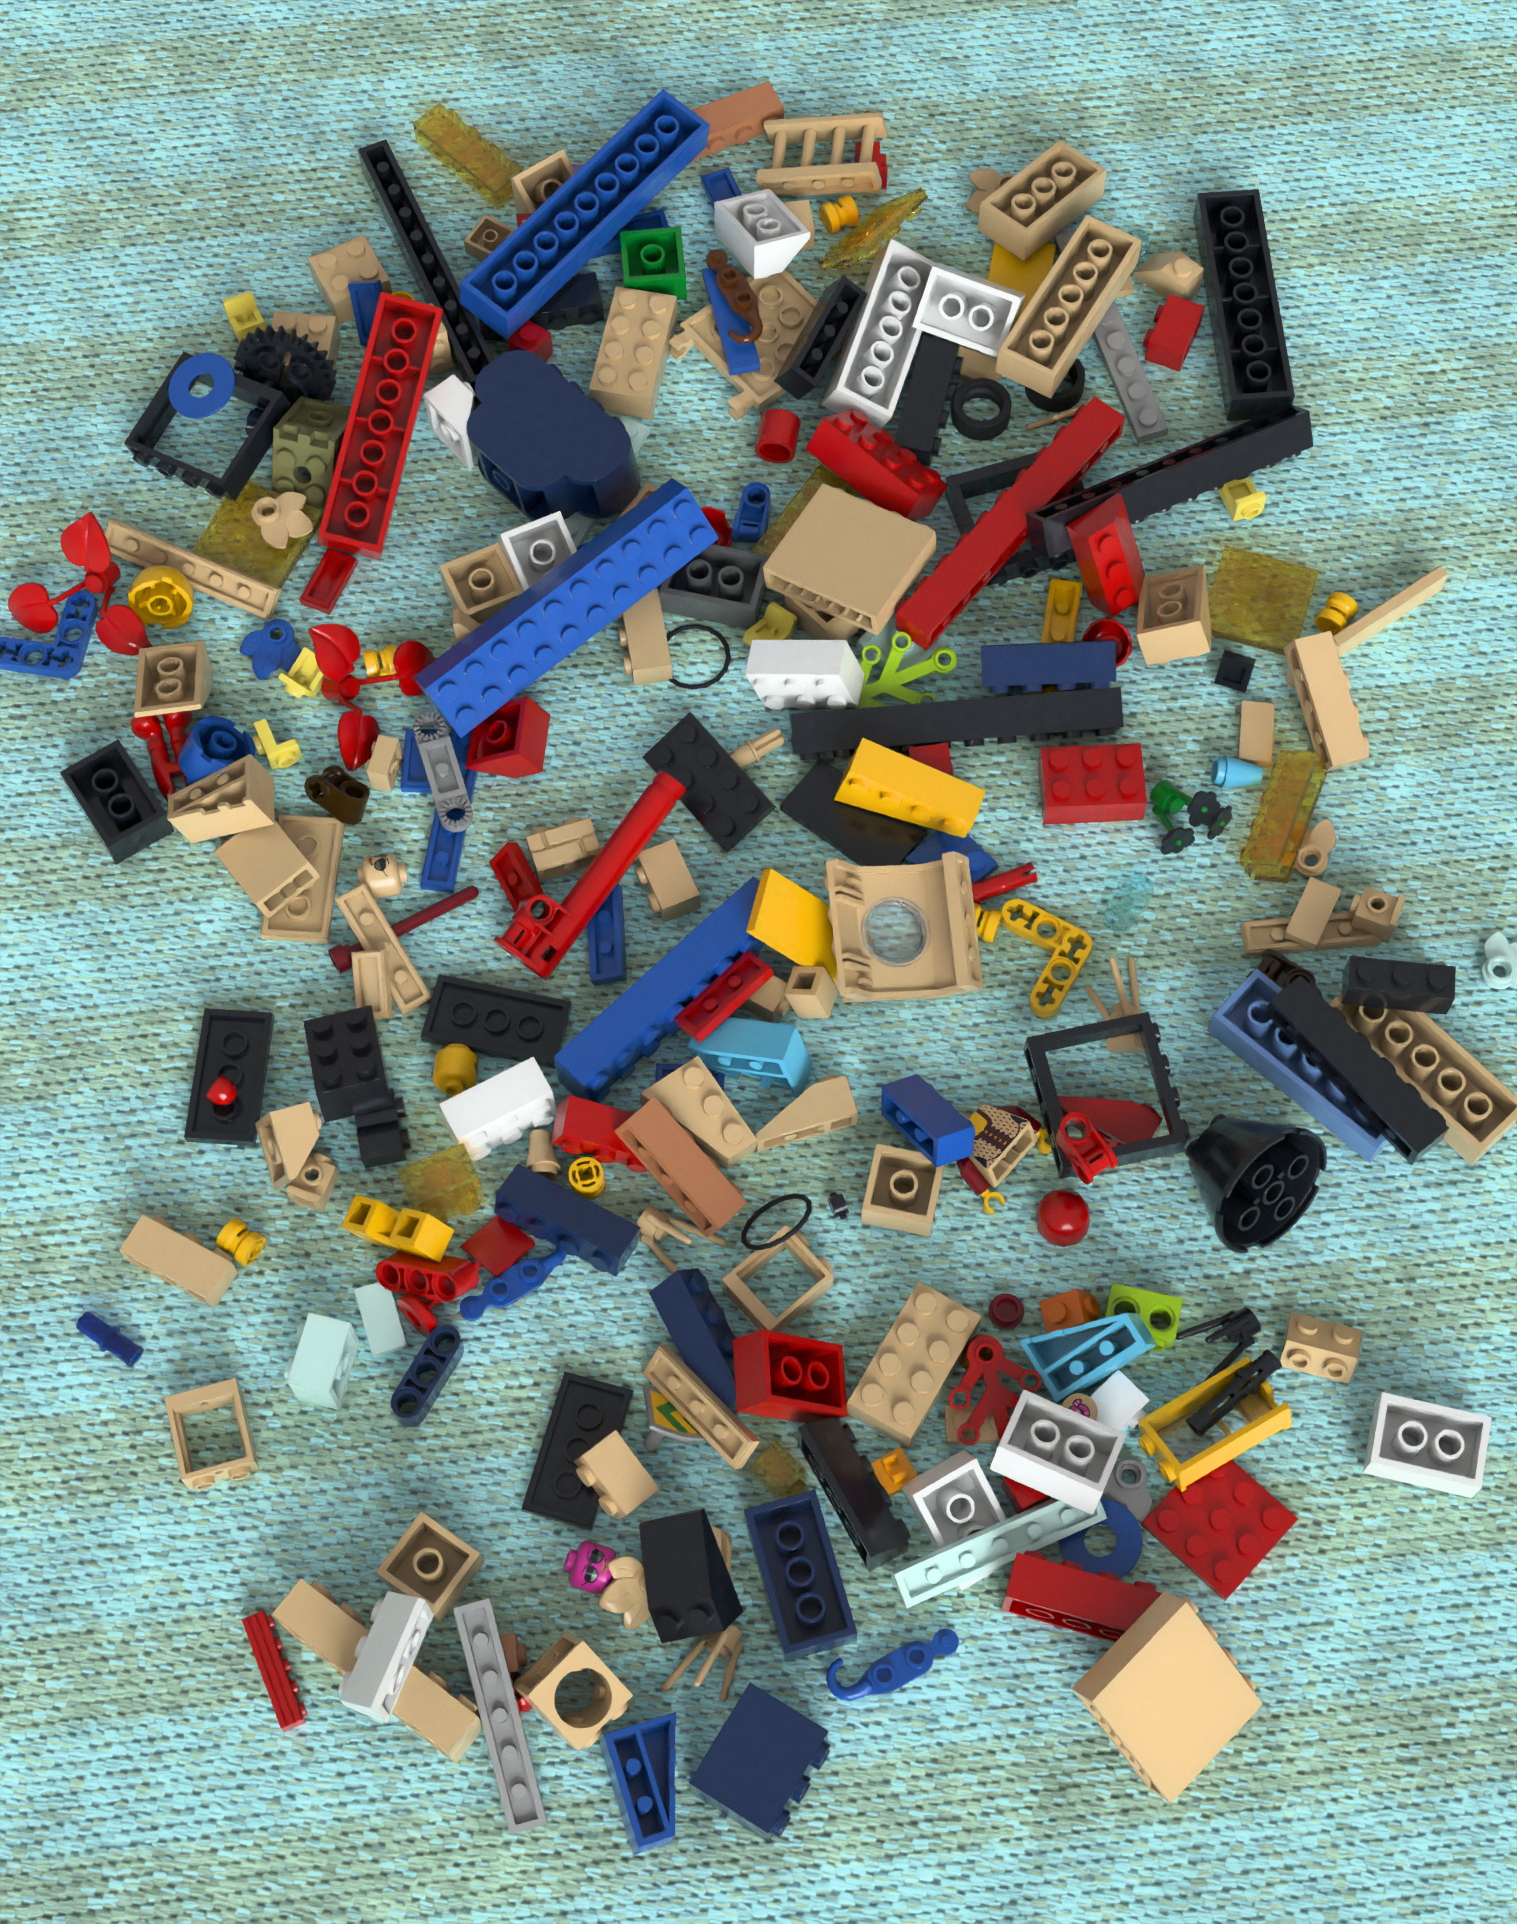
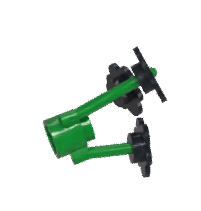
M1163 780L1156 784L1150 793V799L1155 804L1152 812L1160 818L1168 832L1161 841L1160 851L1164 855L1172 852L1174 854L1179 853L1184 847L1190 846L1195 841L1192 828L1184 829L1183 827H1178L1174 829L1166 813L1175 814L1185 804L1188 806L1187 813L1190 814V825L1198 827L1201 824L1207 825L1209 829L1207 838L1210 840L1214 839L1216 835L1219 836L1232 819V807L1228 805L1226 808H1220V803L1216 801L1217 795L1212 791L1208 793L1199 791L1192 798L1181 792L1170 781Z

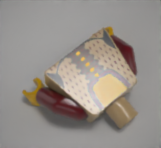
M984 1104L980 1105L970 1117L959 1112L972 1122L976 1135L973 1140V1155L957 1160L956 1164L961 1177L975 1195L983 1197L982 1208L989 1215L995 1214L988 1205L989 1199H996L1002 1207L1005 1205L1003 1195L998 1192H991L989 1190L990 1185L996 1189L1035 1143L1041 1153L1049 1154L1052 1152L1050 1145L1044 1141V1138H1048L1046 1129L1043 1130L1041 1128L1042 1124L1019 1106H997L994 1108Z

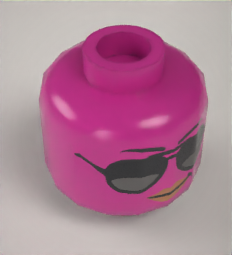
M587 1540L581 1542L577 1550L570 1549L563 1567L564 1571L569 1572L568 1580L570 1585L596 1595L602 1594L614 1580L610 1573L608 1562L616 1558V1553L612 1548Z

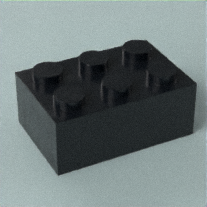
M119 739L60 772L71 795L116 865L174 832L171 822L167 820V813Z
M371 1005L303 1021L316 1096L325 1123L394 1106L380 1035Z

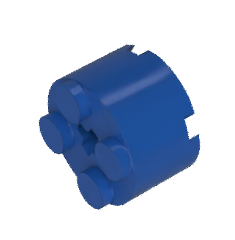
M218 716L202 718L191 729L178 754V763L186 776V783L191 785L249 754L254 757L256 748L252 737L245 730L242 734L235 729L236 723L229 719Z

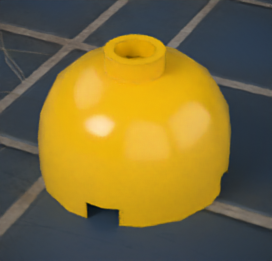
M165 565L147 567L137 574L131 583L128 593V607L137 613L146 627L149 624H164L159 630L175 629L186 623L190 618V613L193 609V588L186 576L178 569Z

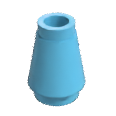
M1224 755L1222 758L1216 757L1213 761L1211 782L1212 784H1218L1220 788L1259 786L1262 781V766Z

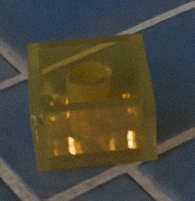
M464 1143L397 1170L412 1209L428 1213L444 1224L447 1223L448 1218L459 1213L461 1215L474 1213L481 1207L480 1204L486 1202L479 1177Z

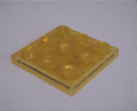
M919 188L877 206L818 263L824 271L834 268L841 270L850 262L854 265L864 257L866 259L871 258L881 249L879 244L885 238L889 240L901 231L900 224L905 219L909 221L922 211L920 205L928 196L922 188Z
M248 481L236 501L228 498L224 500L193 549V552L282 588L321 525L323 511L304 504L300 511L309 517L313 530L303 537H289L287 546L284 549L272 547L262 538L261 527L254 522L252 509L259 499L263 497L276 499L281 494ZM266 513L264 516H270L273 513Z
M1225 545L1208 599L1212 636L1285 656L1283 648L1293 640L1300 638L1319 571Z

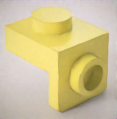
M246 291L223 300L222 303L230 326L239 343L242 339H245L248 332L254 334L257 327L265 332L267 328L265 321L257 308L251 291Z
M1250 476L1225 483L1223 488L1218 489V493L1233 522L1241 519L1249 520L1263 512L1267 496L1264 491L1257 492Z
M771 602L767 606L763 619L745 632L743 642L751 646L752 640H790L797 617L777 603Z
M304 647L288 674L281 672L278 678L286 683L284 689L287 692L301 699L302 695L314 698L319 692L325 676L317 665L315 652L310 648Z
M266 718L253 723L257 735L252 737L259 755H266L271 769L289 767L296 760L302 758L296 739H291L277 745Z

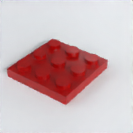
M1231 1459L1186 1486V1490L1183 1492L1176 1485L1145 1518L1141 1526L1221 1599L1226 1601L1296 1523L1298 1518Z

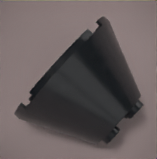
M1224 1114L1214 1117L1210 1126L1198 1139L1193 1140L1187 1146L1185 1152L1189 1158L1190 1171L1219 1240L1227 1248L1238 1253H1248L1247 1248L1257 1244L1264 1248L1288 1232L1303 1216L1319 1190V1187L1315 1185L1320 1169L1325 1171L1327 1165V1152L1323 1141L1308 1129L1226 1117Z

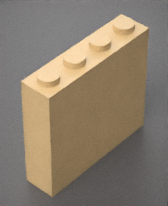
M822 483L764 564L765 585L779 593L875 635H879L899 603L904 599L937 551L935 530L924 523H916L904 518L895 511H888L878 507L869 500L859 499L847 494L841 488H833Z
M1164 1591L1074 1685L1072 1690L1146 1786L1161 1798L1172 1803L1263 1704L1253 1692L1256 1689L1255 1684L1245 1674L1238 1672L1235 1668L1237 1664L1235 1657L1216 1642L1218 1638L1217 1633L1207 1623L1198 1618L1197 1613L1199 1609L1184 1595L1179 1598Z

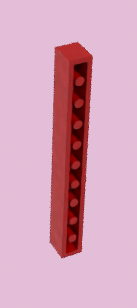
M1095 396L1087 405L1082 404L1076 410L1071 423L1068 426L1063 425L1059 428L1048 448L1046 446L1042 447L1035 456L1034 463L1028 469L1025 467L1019 472L1015 479V484L1009 490L1004 489L995 501V506L989 512L985 510L978 517L974 529L970 533L965 532L961 535L950 555L945 554L940 558L931 576H924L916 586L915 593L909 599L904 598L895 610V629L899 632L907 633L911 641L927 650L1029 538L1025 514L1065 498L1122 435L1125 416Z

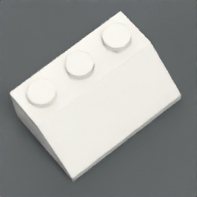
M770 189L714 202L715 236L754 279L767 278L772 274L783 272L810 239V231Z
M937 263L932 266L912 327L997 357L999 348L1018 320L1026 294Z
M387 1591L384 1600L379 1599L376 1602L370 1617V1621L374 1623L369 1635L361 1637L355 1650L354 1656L358 1660L353 1671L345 1673L339 1686L338 1693L342 1694L340 1701L344 1706L388 1723L434 1616L425 1600Z

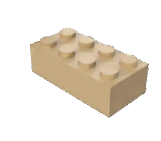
M1059 140L980 203L978 231L1025 261L1103 197L1107 169L1067 143Z
M616 286L589 386L590 400L596 399L602 405L605 412L652 420L671 347L669 340L674 335L678 319L677 296Z
M918 1281L847 1402V1414L909 1449L955 1371L964 1351L967 1350L971 1338L978 1331L982 1316Z

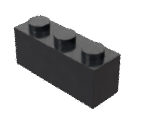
M1350 956L1343 970L1341 1004L1446 1015L1455 999L1456 966Z

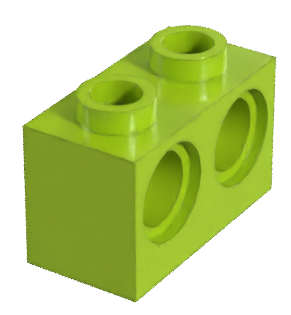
M1112 1283L1104 1318L1115 1316L1114 1312L1119 1309L1127 1310L1130 1313H1138L1157 1343L1151 1350L1163 1351L1165 1348L1172 1349L1176 1339L1183 1298ZM1160 1317L1166 1321L1168 1328L1163 1330L1156 1329L1151 1325L1150 1319Z

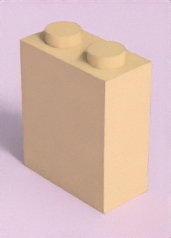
M275 819L272 825L238 832L214 851L254 904L268 919L321 877Z

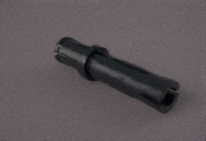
M1266 1349L1248 1367L1238 1369L1235 1372V1378L1191 1417H1188L1186 1423L1197 1436L1203 1437L1211 1427L1230 1413L1249 1394L1255 1395L1260 1391L1259 1385L1282 1367L1281 1362L1270 1350ZM1256 1372H1258V1374H1257L1253 1379H1251V1380H1250L1247 1384H1245L1240 1390H1238V1388H1239L1245 1381H1247L1253 1374H1255ZM1228 1396H1230V1399L1228 1401H1226L1220 1408H1218L1212 1415H1210V1412L1213 1409H1215L1221 1402H1223Z

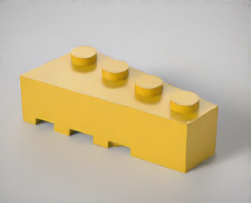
M862 737L846 767L834 800L965 838L975 822L986 791Z

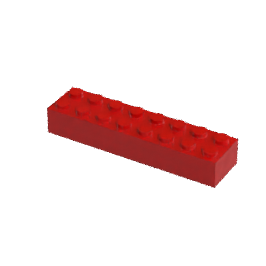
M384 292L380 293L318 533L319 545L381 560L442 321V308Z

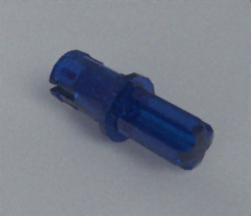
M85 1312L78 1319L77 1330L99 1344V1349L102 1352L109 1351L129 1367L134 1366L142 1356L144 1348L121 1334L119 1327H111L91 1312Z

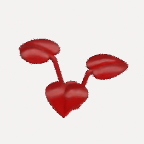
M92 512L85 514L82 518L69 525L63 531L60 539L61 548L66 558L76 566H84V570L87 572L85 580L50 600L45 587L35 582L19 585L9 596L8 608L12 616L26 629L43 634L54 629L58 622L57 611L52 605L63 601L84 587H87L93 593L105 592L100 609V614L103 618L95 626L96 633L101 642L115 653L130 656L139 655V649L152 647L142 620L132 608L126 605L115 604L107 609L111 595L115 592L113 585L120 579L121 572L117 564L111 561V552L107 539Z
M321 624L308 629L313 641L317 665L325 676L321 684V691L327 700L339 701V706H345L352 710L342 714L337 731L340 752L346 769L348 771H355L365 764L368 759H371L372 744L374 741H377L378 735H381L375 718L370 715L362 716V709L349 702V700L354 699L359 694L360 685L399 679L400 689L404 695H421L424 692L413 677L435 661L433 653L421 642L406 641L401 643L394 653L393 664L397 671L396 674L356 679L353 675L349 674L354 671L352 663L359 658L361 652L356 634L350 628L343 625Z

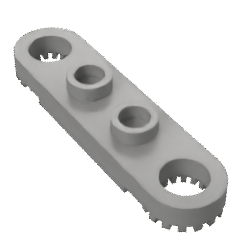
M432 711L431 713H421L419 717L415 718L413 732L440 823L450 832L464 831L473 821V812L446 723L438 713L435 714ZM433 723L439 727V730L433 736L432 734L428 736L421 732V728L425 724ZM459 808L465 812L463 819L461 818L460 821L456 820V822L448 819L447 813L452 809Z

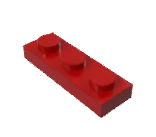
M748 950L674 1017L677 1026L701 1043L774 975L771 966Z

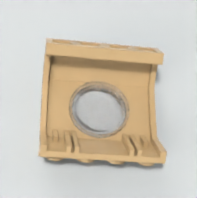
M952 851L943 853L941 860L916 865L856 866L840 859L826 861L827 872L825 873L824 881L829 891L830 906L828 907V917L833 927L834 936L831 948L837 964L835 984L840 996H843V1003L938 999L984 989L969 858L967 856Z

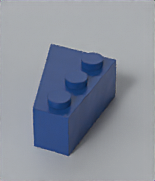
M676 1712L604 1734L599 1743L633 1855L670 1844L675 1837Z

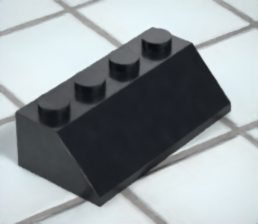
M837 1416L806 1423L798 1427V1446L867 1570L871 1572L907 1552L909 1546L907 1540L911 1538V1535L901 1518L895 1520L889 1510V1507L893 1506L885 1488L883 1486L877 1488L871 1476L875 1473L866 1455L859 1457L853 1444L857 1441L847 1423L841 1425Z

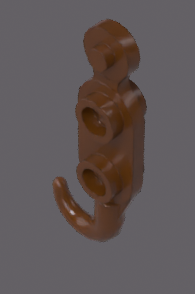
M719 249L711 250L706 256V264L710 269L717 272V288L730 309L736 315L749 322L752 327L749 334L739 335L733 330H729L728 335L738 343H752L761 336L763 331L757 296L744 275L738 269L727 265V254Z

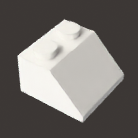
M453 374L426 392L424 399L431 430L464 466L470 470L474 467L476 449L469 440L466 428L469 416L477 408L474 401L476 394L469 383L466 381L462 383Z

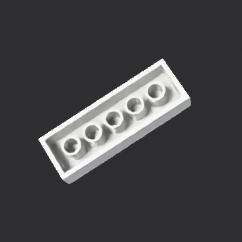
M890 239L876 255L863 290L867 293V296L850 325L822 406L836 413L851 409L859 410L866 414L869 422L878 429H881L892 418L922 330L912 326L932 266L937 263L893 239Z

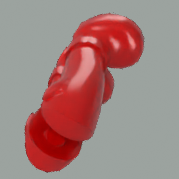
M191 710L163 714L164 724L169 733L171 748L174 752V762L170 760L168 747L163 738L161 722L156 715L133 718L130 723L133 734L148 743L147 750L151 758L153 775L160 793L167 802L168 796L176 793V787L172 778L184 775L178 763V754L188 737L186 730L192 720ZM184 775V783L187 787L189 785L186 783V776Z

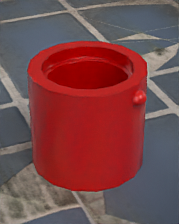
M769 409L765 411L760 419L755 444L756 454L768 462L782 464L792 461L795 457L801 427L799 417L784 409Z

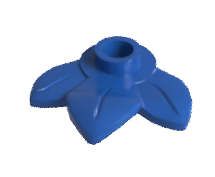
M282 619L271 620L262 630L249 633L243 639L240 647L241 654L252 656V668L259 680H264L271 676L279 667L288 673L302 651L294 642L292 626ZM275 630H282L283 634L280 639L275 640L272 638Z

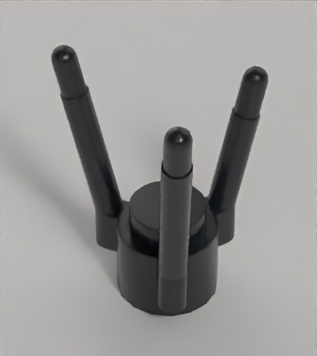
M1244 1307L1236 1313L1230 1311L1222 1317L1196 1325L1176 1334V1339L1180 1340L1222 1325L1221 1329L1205 1338L1206 1343H1211L1225 1335L1232 1343L1239 1342L1204 1381L1225 1370L1246 1348L1255 1344L1252 1336L1261 1331V1326L1257 1317L1249 1308Z

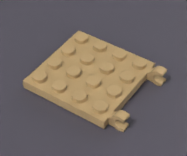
M785 269L783 272L772 274L767 278L754 279L750 276L746 279L757 296L759 316L763 323L762 334L754 341L760 360V370L729 375L710 304L680 324L681 333L669 340V344L673 347L669 350V353L677 361L687 355L690 348L694 345L740 392V394L735 395L728 401V404L732 407L728 410V414L735 421L746 415L750 407L754 406L760 411L787 392L775 383L774 380L818 303ZM848 331L842 339L831 361L840 356Z

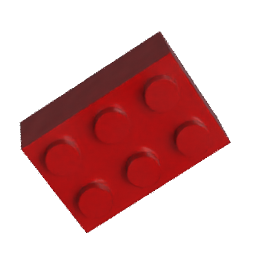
M1141 743L1041 748L1038 772L1043 825L1143 820L1147 806Z
M765 1329L733 1340L737 1412L805 1424L837 1416L838 1419L848 1416L842 1345Z

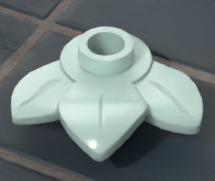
M1498 931L1490 936L1484 945L1486 961L1481 970L1482 978L1487 985L1495 989H1505L1509 986L1517 988V942L1509 944L1506 937ZM1498 969L1502 971L1504 977L1496 976L1493 970Z

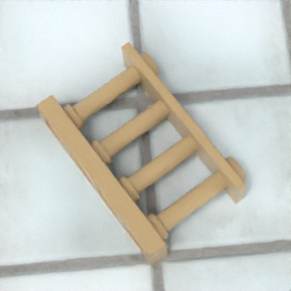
M882 112L764 121L765 131L770 144L774 145L771 168L757 170L756 181L760 191L770 189L778 198L881 191L882 179L876 162L871 161L874 138L887 137L888 135ZM862 139L859 163L842 164L845 140ZM832 141L830 164L812 166L815 142ZM803 143L800 167L783 168L786 144Z

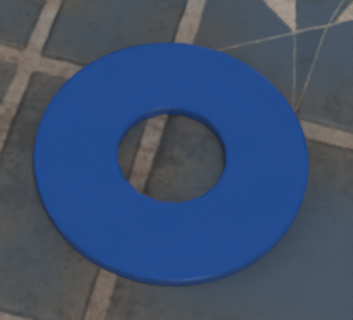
M213 353L195 355L184 361L174 372L168 391L170 402L177 412L188 418L198 419L213 415L223 408L232 396L235 387V373L230 363L220 355ZM201 374L211 375L214 378V386L211 392L201 398L192 396L190 384L193 379Z
M1100 1499L1107 1519L1094 1525H1107L1113 1529L1117 1537V1545L1114 1551L1104 1557H1097L1089 1553L1085 1547L1084 1540L1085 1534L1092 1526L1060 1539V1551L1064 1561H1071L1082 1565V1571L1096 1575L1098 1571H1106L1122 1578L1133 1569L1142 1551L1141 1529L1134 1515L1126 1507L1112 1500Z

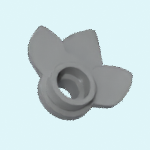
M1123 1458L1116 1462L1100 1498L1120 1503L1139 1522L1145 1520L1152 1507V1497L1145 1487L1148 1475L1144 1465L1134 1458ZM1125 1471L1132 1472L1135 1475V1481L1132 1483L1125 1482L1122 1478V1473Z

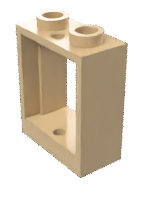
M785 1225L764 1244L781 1238L791 1230ZM798 1231L785 1242L772 1248L753 1252L722 1279V1290L759 1330L765 1329L781 1332L833 1287L834 1276L832 1273L834 1270L822 1256L815 1257L808 1249L810 1247L809 1242ZM786 1248L817 1283L779 1316L775 1317L744 1282Z
M236 1378L164 1397L181 1480L188 1489H208L215 1485V1481L225 1478L230 1480L244 1479L251 1475V1471L260 1469L242 1387ZM233 1404L245 1457L194 1471L183 1417Z

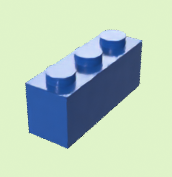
M918 1074L882 1085L881 1115L936 1167L973 1155V1140L976 1134L972 1122L961 1115L950 1102H947L932 1085H929Z

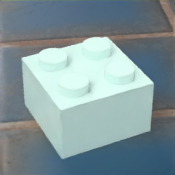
M308 1313L306 1322H301L295 1338L298 1348L295 1357H290L287 1361L284 1377L287 1378V1383L297 1400L339 1410L360 1341L350 1322Z

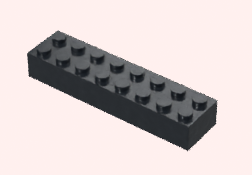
M1259 189L1198 193L1193 219L1201 267L1204 268L1203 280L1226 421L1253 420L1286 405L1293 404L1295 397Z

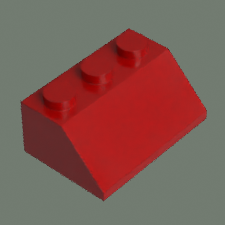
M1117 493L1066 525L1090 604L1112 618L1138 602L1145 577V571L1122 495Z

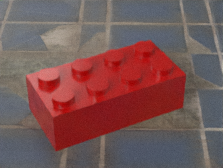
M851 409L823 418L805 448L874 505L888 511H895L911 521H917L929 516L948 487L941 480V476L937 471L921 464L916 460L917 457L912 451L901 448L893 441V437L887 431L875 427L869 422L868 416L859 410Z
M1026 1550L1024 1554H1016L1001 1611L1116 1642L1162 1593L1157 1592V1587L1150 1583L1135 1581L1134 1585L1119 1581L1120 1577L1116 1574L1106 1571H1098L1097 1575L1082 1571L1083 1566L1075 1562L1061 1561V1564L1046 1561L1047 1557L1044 1554Z

